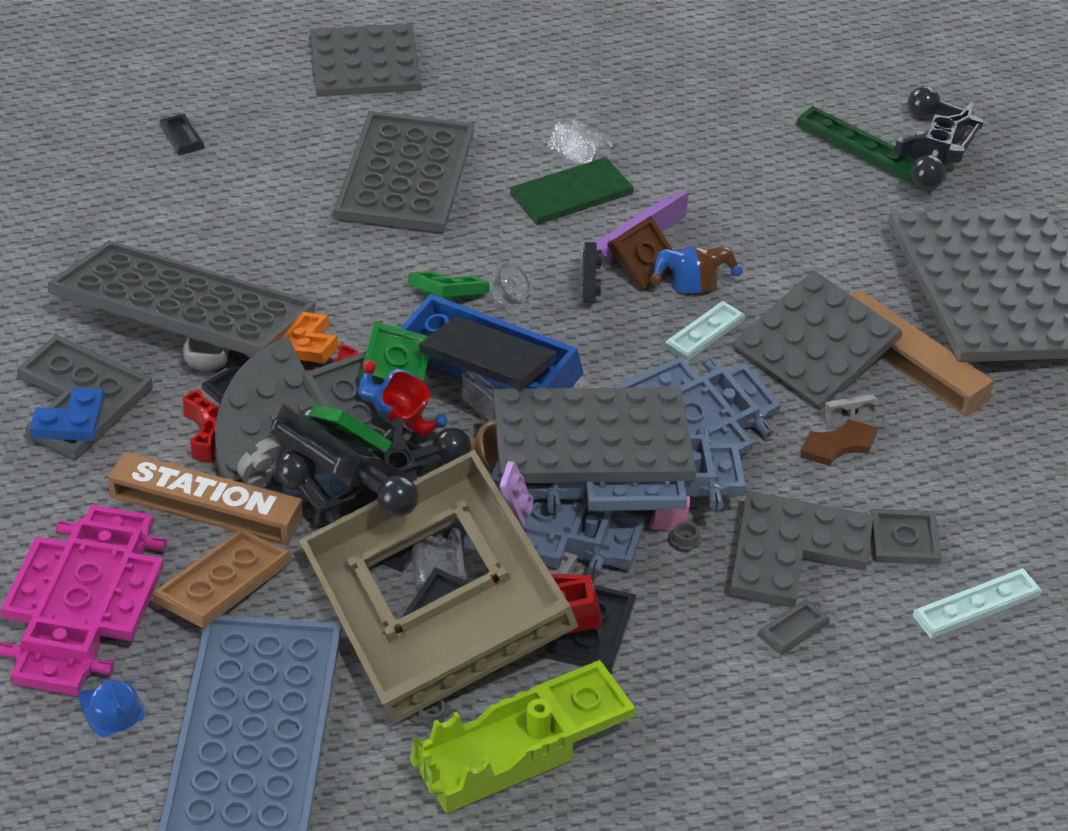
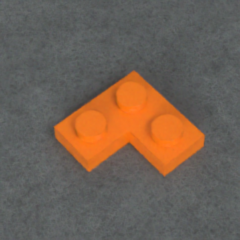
M302 312L282 337H289L300 360L315 363H325L340 346L337 336L323 334L331 325L328 315Z

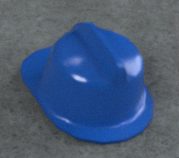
M103 679V683L98 685L96 689L84 690L80 693V705L90 727L96 734L104 738L131 728L145 717L143 705L130 682L124 683L118 680L110 681L109 679Z

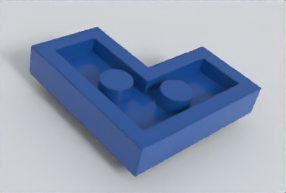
M73 388L67 409L36 407L29 429L31 438L94 441L105 400L104 389Z

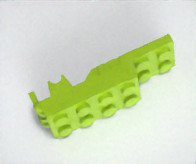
M598 660L534 686L529 691H522L515 694L514 697L500 700L499 703L492 704L476 720L462 725L461 718L457 712H454L453 716L446 722L440 723L438 719L435 720L429 739L420 742V737L412 740L410 761L413 767L419 770L429 792L435 795L447 814L572 761L574 742L635 717V707L601 660Z

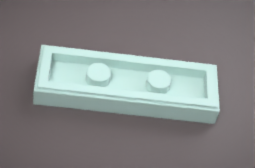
M722 301L665 341V348L679 357L682 356L687 362L743 322L745 314Z

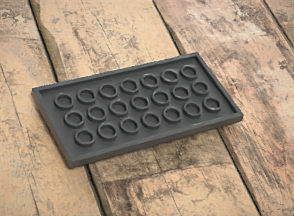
M110 240L48 282V293L59 296L62 300L76 301L92 309H102L111 312L117 317H128L137 320L143 325H154L165 329L169 333L183 334L195 341H205L218 345L221 349L244 353L250 358L261 349L280 340L302 312L315 313L316 302Z

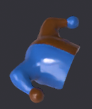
M691 246L681 251L664 249L656 257L654 273L651 275L650 281L653 285H659L662 282L661 274L667 267L672 271L673 287L676 292L700 293L717 288V268L721 264L726 263L731 268V275L735 277L742 274L743 268L737 264L732 250L728 247L704 249Z

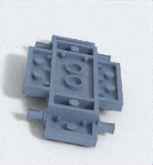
M680 356L612 387H681L690 435L696 434V431L702 428L703 432L704 428L709 430L711 442L721 444L737 443L739 455L752 450L754 444L743 429L753 426L764 439L771 437L774 429L770 427L765 419L778 413L781 404L746 363L726 369L724 366L720 367L713 357L707 358L703 362V366L709 373L701 377Z
M702 428L696 431V434L690 435L696 467L695 481L525 483L533 500L547 499V508L550 513H553L554 505L555 513L561 511L560 499L585 498V490L588 511L686 509L687 496H708L710 508L715 510L716 506L717 510H720L724 506L721 496H744L746 490L737 443L721 444L711 442L709 430L704 428L703 432Z
M497 461L490 476L499 491H501L499 463ZM586 490L585 498L560 499L562 509L559 513H555V505L553 513L548 511L547 499L533 500V510L528 514L522 528L545 566L560 568L567 549V552L577 555V559L590 561L586 572L591 577L594 572V578L600 576L603 565L627 570L631 569L645 528L646 518L630 515L622 510L588 511ZM460 521L428 536L432 542L436 539V543L442 541L446 530L466 534L464 537V548L476 550Z

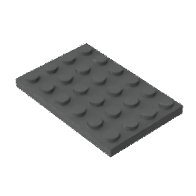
M369 111L333 210L334 219L444 233L474 135V123Z
M681 387L493 389L500 482L508 461L516 463L520 474L524 476V483L695 481L696 467Z

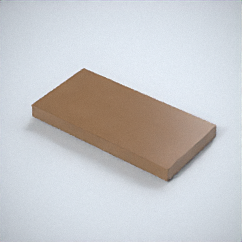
M241 528L152 593L153 602L204 629L292 562L291 553Z

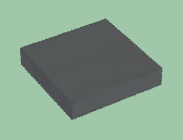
M871 510V515H873L872 536L875 562L940 565L941 550L936 511Z

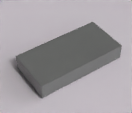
M805 599L761 628L758 636L782 656L827 626L830 618L809 600Z

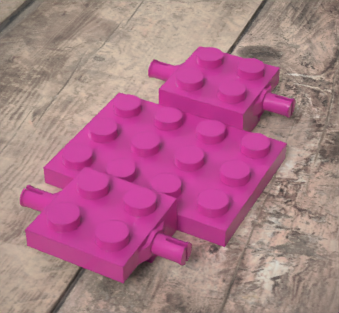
M90 505L85 517L82 519L78 518L77 523L58 521L56 533L69 535L68 542L35 537L0 609L2 619L29 623L20 645L0 642V656L16 659V665L10 675L12 685L79 696L86 678L92 672L112 675L115 666L114 661L95 659L101 646L100 636L133 641L164 568L163 558L142 555L146 549L165 552L167 548V538L149 536L154 525L153 515Z

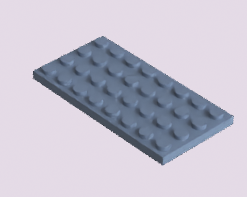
M221 615L203 629L158 831H309L342 633L341 623Z

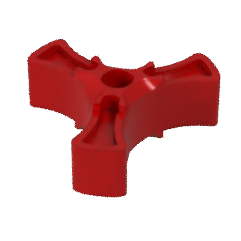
M197 389L188 393L182 399L184 416L196 421L202 427L198 434L190 439L192 458L209 463L213 461V451L216 448L215 423L219 407L213 405L211 401H207L203 397L201 390Z

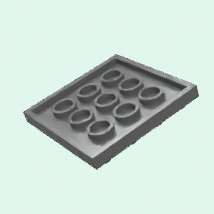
M373 24L360 27L345 26L341 28L320 27L318 29H310L317 97L422 91L412 24Z
M813 270L734 340L732 346L733 349L820 411L825 408V402L833 401L902 337V330Z

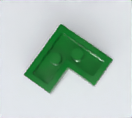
M434 271L410 272L408 275V284L419 288V292L435 294L449 301L454 300V296L473 299L477 298V294L489 293L490 282L473 275L447 277Z

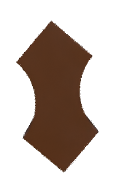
M848 419L845 425L831 432L810 431L802 448L800 458L831 466L835 459L844 454H869L877 435L878 427Z

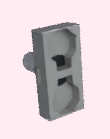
M840 392L835 396L834 401L825 402V423L828 428H835L845 425L848 419L860 423L876 420L877 399L873 394L847 398Z

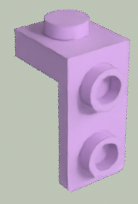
M508 461L500 482V492L521 527H524L528 514L533 510V497L529 494L524 483V476L520 474L516 463Z

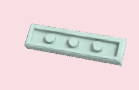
M1022 568L915 609L913 617L932 639L1041 596L1042 590Z

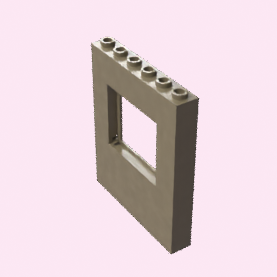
M475 450L414 480L413 483L417 486L419 498L418 505L411 514L395 518L385 514L379 507L378 500L299 540L393 724L578 627L571 606ZM460 521L488 568L489 573L396 621L368 567ZM497 575L499 580L494 583L491 577ZM400 625L402 631L396 633L394 628Z

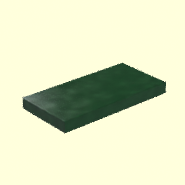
M603 157L510 187V194L533 222L539 225L633 194L634 187L607 157Z

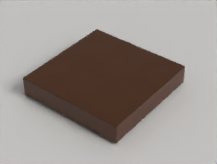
M651 216L607 243L611 252L638 291L652 284L650 277L654 273L658 253L664 249L673 250ZM666 267L661 275L664 276L665 274L670 272L671 269Z

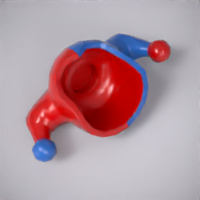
M371 360L364 363V373L359 384L358 394L361 398L376 406L379 416L384 421L391 424L393 419L400 418L404 422V427L421 437L428 435L438 427L442 428L447 425V417L442 414L436 416L435 420L426 421L423 419L422 412L431 398V393L420 378L408 371L396 369L391 371L381 385H376L372 379V373L376 369V364Z

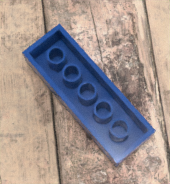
M429 294L400 328L429 336L455 316L556 351L557 361L522 389L572 388L584 373L577 348L433 294ZM429 356L428 368L493 393V389L514 388Z

